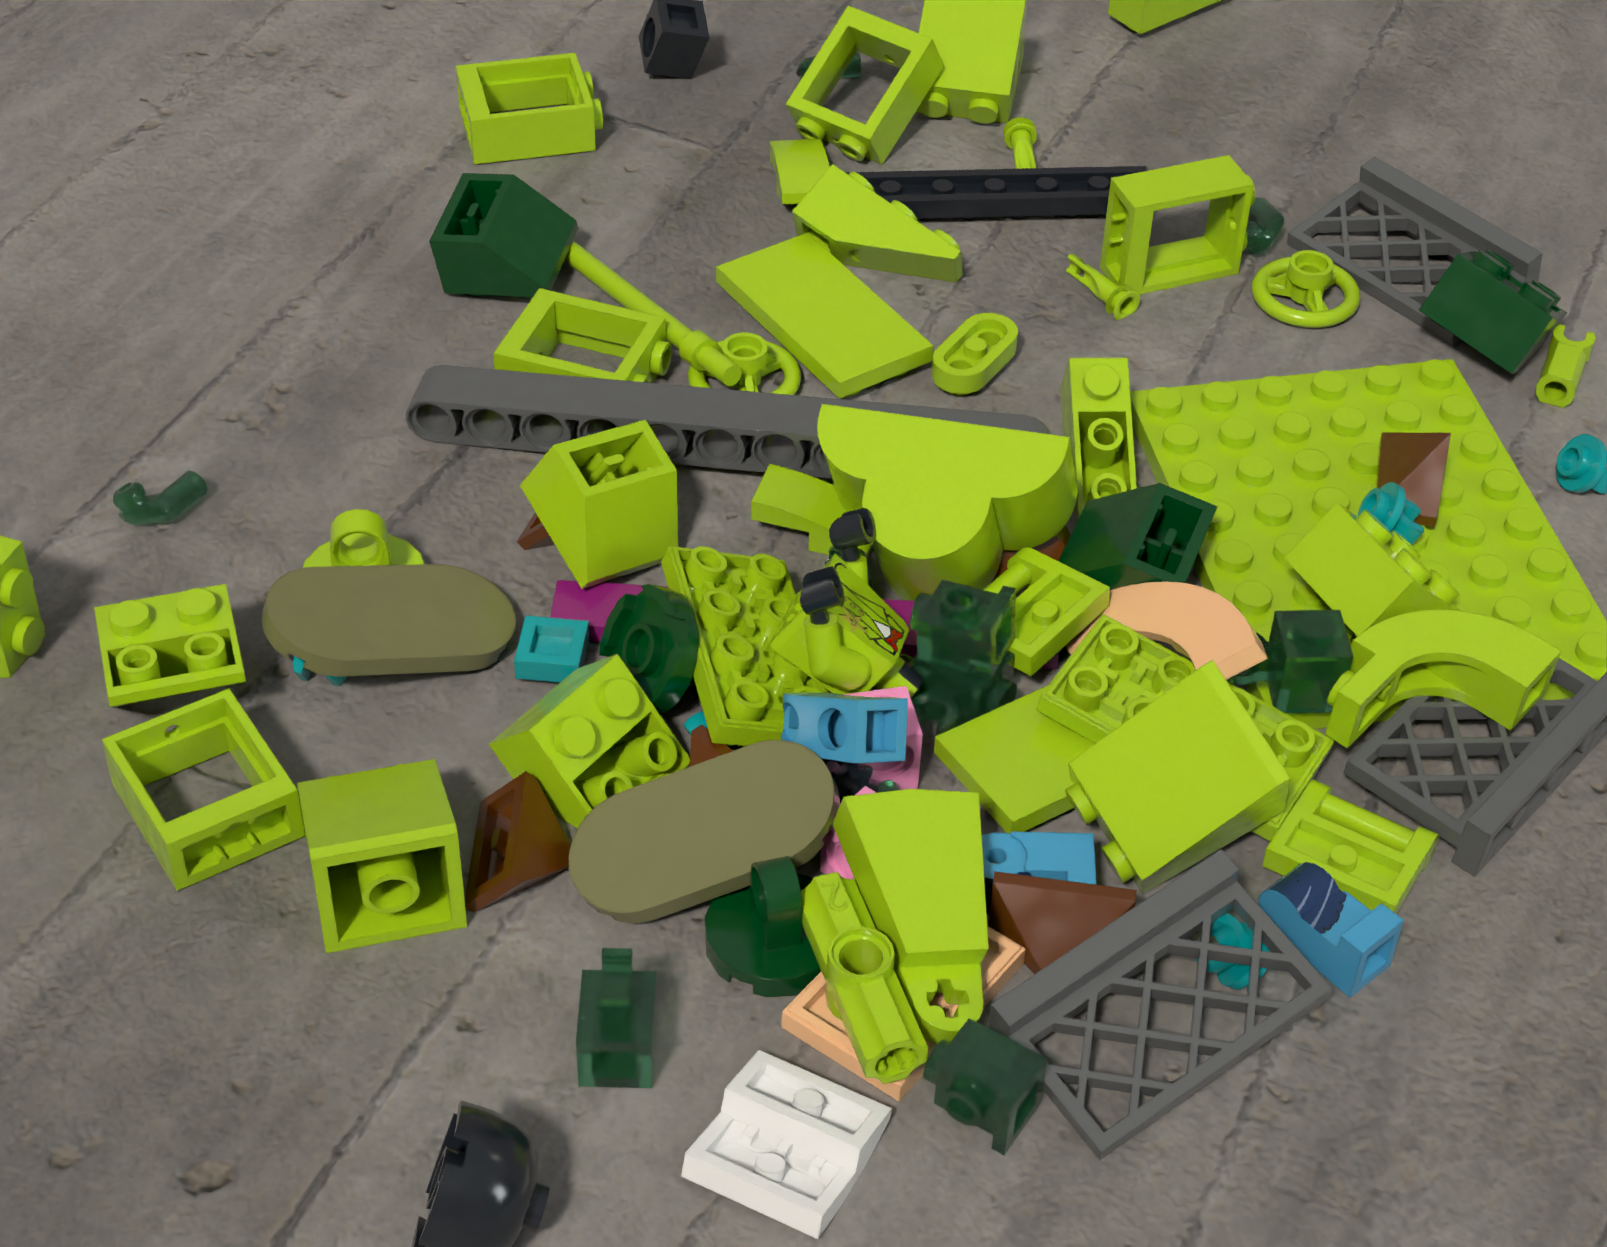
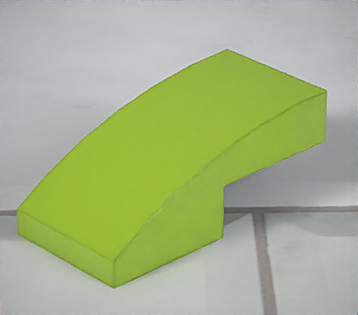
M821 139L769 141L770 163L776 172V193L782 204H799L830 167Z
M769 464L751 500V520L809 532L808 551L830 556L836 554L841 557V551L834 548L829 537L831 524L846 512L839 500L835 486L813 476ZM873 544L858 546L859 555L865 556L867 562L874 548Z

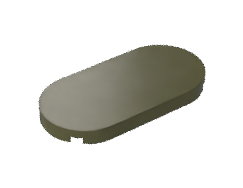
M444 564L327 566L296 569L284 574L274 582L268 592L262 612L263 631L275 650L287 659L289 654L292 653L297 658L305 660L303 668L312 672L339 677L483 669L497 661L501 652L506 650L516 626L513 607L505 594L496 585L475 572Z
M767 740L757 742L617 793L590 811L579 825L571 842L569 871L572 882L586 903L597 912L600 911L602 914L612 916L616 921L630 924L656 920L750 886L752 863L788 856L796 869L811 860L824 846L822 839L828 833L830 826L832 825L833 827V821L840 806L837 785L826 764L815 752L791 741Z

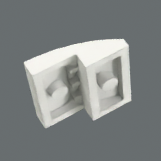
M758 1050L726 1086L721 1112L685 1152L681 1177L818 1239L845 1201L867 1164L890 1120L892 1108Z

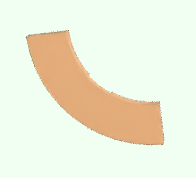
M1167 581L1146 582L1110 590L1109 607L1066 645L1067 651L1072 655L1100 616L1105 614L1151 640L1172 645L1177 652L1192 660L1195 670L1213 660L1226 680L1267 659L1263 644L1243 614L1230 601L1218 593L1201 586Z

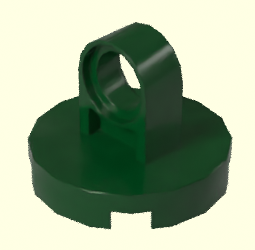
M646 584L641 585L643 590L639 594L632 595L626 593L616 603L605 624L600 641L599 655L610 657L618 654L658 713L663 715L679 702L689 685L696 686L693 672L698 658L699 631L695 612L683 594L670 588Z
M788 856L752 863L750 886L712 899L705 915L706 956L717 974L728 983H730L731 975L740 982L752 984L753 994L763 997L796 996L821 972L802 925L801 890L805 889L813 878L796 873L792 860Z

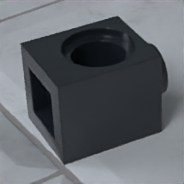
M653 0L638 36L645 73L692 79L710 38L703 1Z

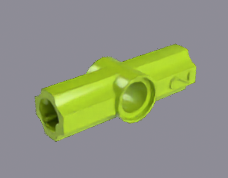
M838 871L816 876L805 889L801 890L802 925L826 981L827 1007L835 1017L842 1020L865 1078H876L882 1084L906 1079L915 1068L926 1063L928 1046L894 971L895 954L893 944L886 935L876 930L854 879L841 877Z

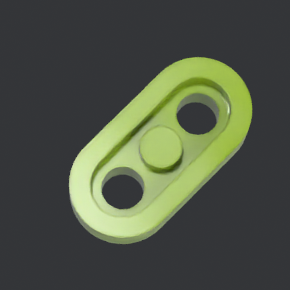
M979 313L967 318L934 351L931 373L933 382L939 388L957 396L968 395L982 389L1015 355L1018 338L1017 325L1010 318L997 313Z

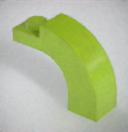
M1439 609L1422 610L1388 618L1366 629L1353 640L1344 673L1334 684L1327 699V703L1333 708L1325 735L1348 748L1390 706L1401 700L1416 696H1439L1460 701L1511 731L1546 694L1562 651L1521 627L1491 616L1473 612Z

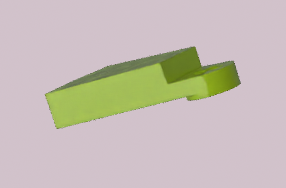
M903 789L843 797L834 818L833 827L876 930L886 935L893 944L895 954L894 971L925 1040L939 1045L959 1043L970 1035L983 1011L981 962L989 949L979 793ZM936 993H943L947 1004L959 1005L952 1018L945 1017L942 1007L930 1006Z

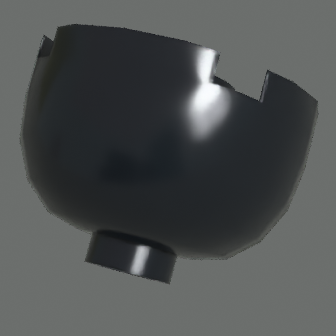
M460 1101L458 1113H454L426 1190V1193H429L426 1209L430 1211L427 1220L419 1216L412 1247H512L521 1229L534 1233L537 1231L547 1204L550 1187L536 1182L538 1172L537 1152L530 1136L514 1120L491 1109Z

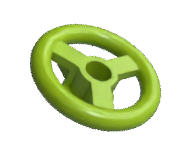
M1313 250L1298 251L1291 257L1280 258L1267 263L1258 270L1252 281L1253 297L1265 313L1283 323L1304 328H1323L1344 322L1356 312L1361 299L1359 286L1353 277L1344 269L1333 264L1330 257ZM1333 284H1336L1342 290L1344 300L1339 306L1329 310L1322 300L1323 292ZM1271 294L1290 297L1295 302L1303 304L1307 311L1290 308L1277 301Z
M748 332L735 333L728 336L725 340L717 342L720 352L742 370L741 378L732 387L740 391L758 392L757 386L761 383V377L781 368L784 373V380L776 390L770 393L796 394L801 382L800 367L795 358L781 346L766 341L757 334ZM691 365L689 366L688 382L690 386L711 388L705 380V375L714 376L707 370L698 371Z

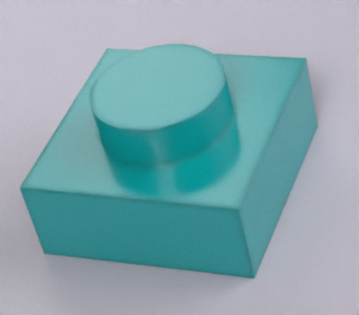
M525 615L514 658L515 679L561 682L574 670L583 667L590 640L589 621Z

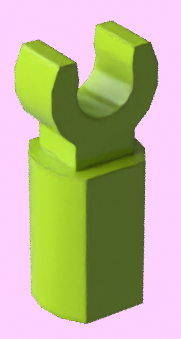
M1558 324L1554 327L1548 354L1536 385V395L1540 402L1564 408L1575 397L1586 362L1590 359L1596 337L1593 332L1588 331L1585 339L1582 341L1569 340L1564 336L1566 325Z

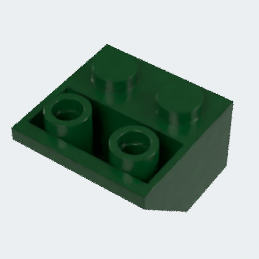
M462 173L429 242L444 293L533 298L539 288L552 290L577 233L578 226L576 219L514 174Z
M1486 249L1485 252L1478 250L1477 252L1458 253L1419 308V311L1511 374H1514L1524 367L1553 332L1554 327L1567 314L1566 311L1557 306L1561 297L1536 280H1533L1531 283L1527 281L1522 283L1510 275L1515 266L1490 249Z
M1162 483L1089 500L1084 506L1059 562L1109 586L1110 590L1146 582L1167 581L1186 583L1218 506Z

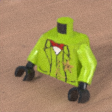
M867 508L845 512L831 524L829 529L831 543L836 550L841 551V557L835 554L820 570L807 573L803 577V588L791 602L769 646L834 694L843 695L869 691L873 686L878 690L907 686L911 698L923 683L924 677L899 656L909 628L906 622L869 587L867 558L859 555L858 546L871 544L875 541L876 529L874 519Z

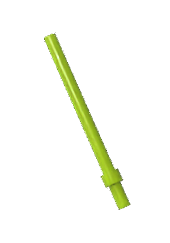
M575 241L572 242L564 260L625 308L665 317L666 340L679 349L680 357L698 371L707 370L726 386H732L739 381L742 375L741 368L720 352L719 344L701 330L692 331Z

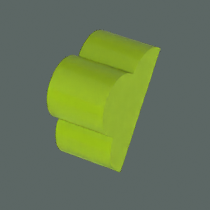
M821 404L817 424L818 438L839 500L846 512L861 508L870 510L876 529L875 541L872 544L882 574L890 588L906 601L964 604L972 600L995 577L1003 550H1021L1024 547L1032 548L1045 543L1062 530L1072 515L1078 489L1070 437Z

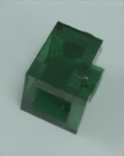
M942 579L933 595L921 592L914 602L910 617V627L912 630L917 631L918 659L992 679L1016 638V588L1003 585L997 594Z
M968 1018L951 1042L942 1039L935 1046L925 1065L923 1079L936 1085L935 1105L945 1109L956 1121L967 1126H977L992 1134L991 1149L1005 1156L1041 1104L1048 1059Z

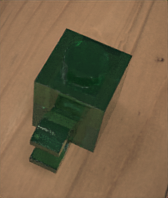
M1275 611L1269 642L1262 635L1256 633L1263 644L1267 659L1229 678V682L1237 685H1248L1259 681H1267L1273 707L1284 713L1332 712L1333 707L1327 703L1329 693L1340 676L1350 670L1353 660V653L1341 611Z
M949 622L914 658L913 669L924 677L923 683L911 697L919 724L929 719L939 721L937 723V736L1014 701L1017 694V685L1012 682L1015 654Z
M602 948V970H582L576 1033L578 1087L653 1088L657 1029L656 971H633L632 948Z

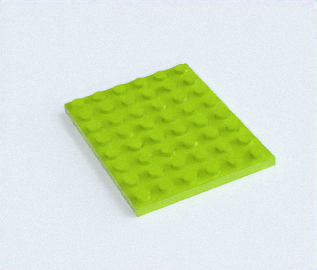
M1433 359L1416 363L1375 365L1367 368L1337 371L1323 370L1317 373L1266 376L1264 378L1227 382L1214 381L1207 384L1156 387L1148 390L1130 391L1132 426L1156 482L1218 506L1193 567L1202 587L1218 593L1230 601L1243 614L1263 644L1267 659L1240 673L1245 687L1251 695L1314 729H1323L1328 726L1333 707L1327 703V699L1334 684L1344 673L1352 642L1357 636L1284 557L1337 502L1358 517V511L1363 499L1372 489L1376 488L1379 443L1382 432L1451 433L1435 527L1421 525L1424 528V532L1412 546L1421 554L1418 560L1429 571L1434 569L1459 592L1460 595L1454 600L1453 604L1460 611L1491 616L1529 631L1562 651L1560 659L1596 681H1599L1607 672V620L1453 359ZM1549 683L1546 694L1542 699L1573 698L1575 694L1557 683ZM1409 698L1390 706L1374 722L1387 721Z

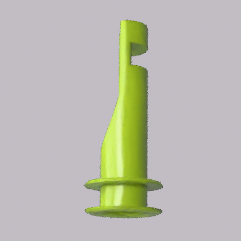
M1025 117L1011 119L1003 128V135L1006 146L1013 151L1015 169L1036 168L1032 146L1037 140L1034 122Z
M1075 254L1067 256L1070 260V265L1066 272L1089 288L1098 299L1105 303V311L1108 315L1113 313L1115 320H1120L1135 313L1140 303L1138 291L1133 290L1128 284L1118 286L1089 264H1084V261ZM1082 269L1084 270L1083 277L1079 275Z

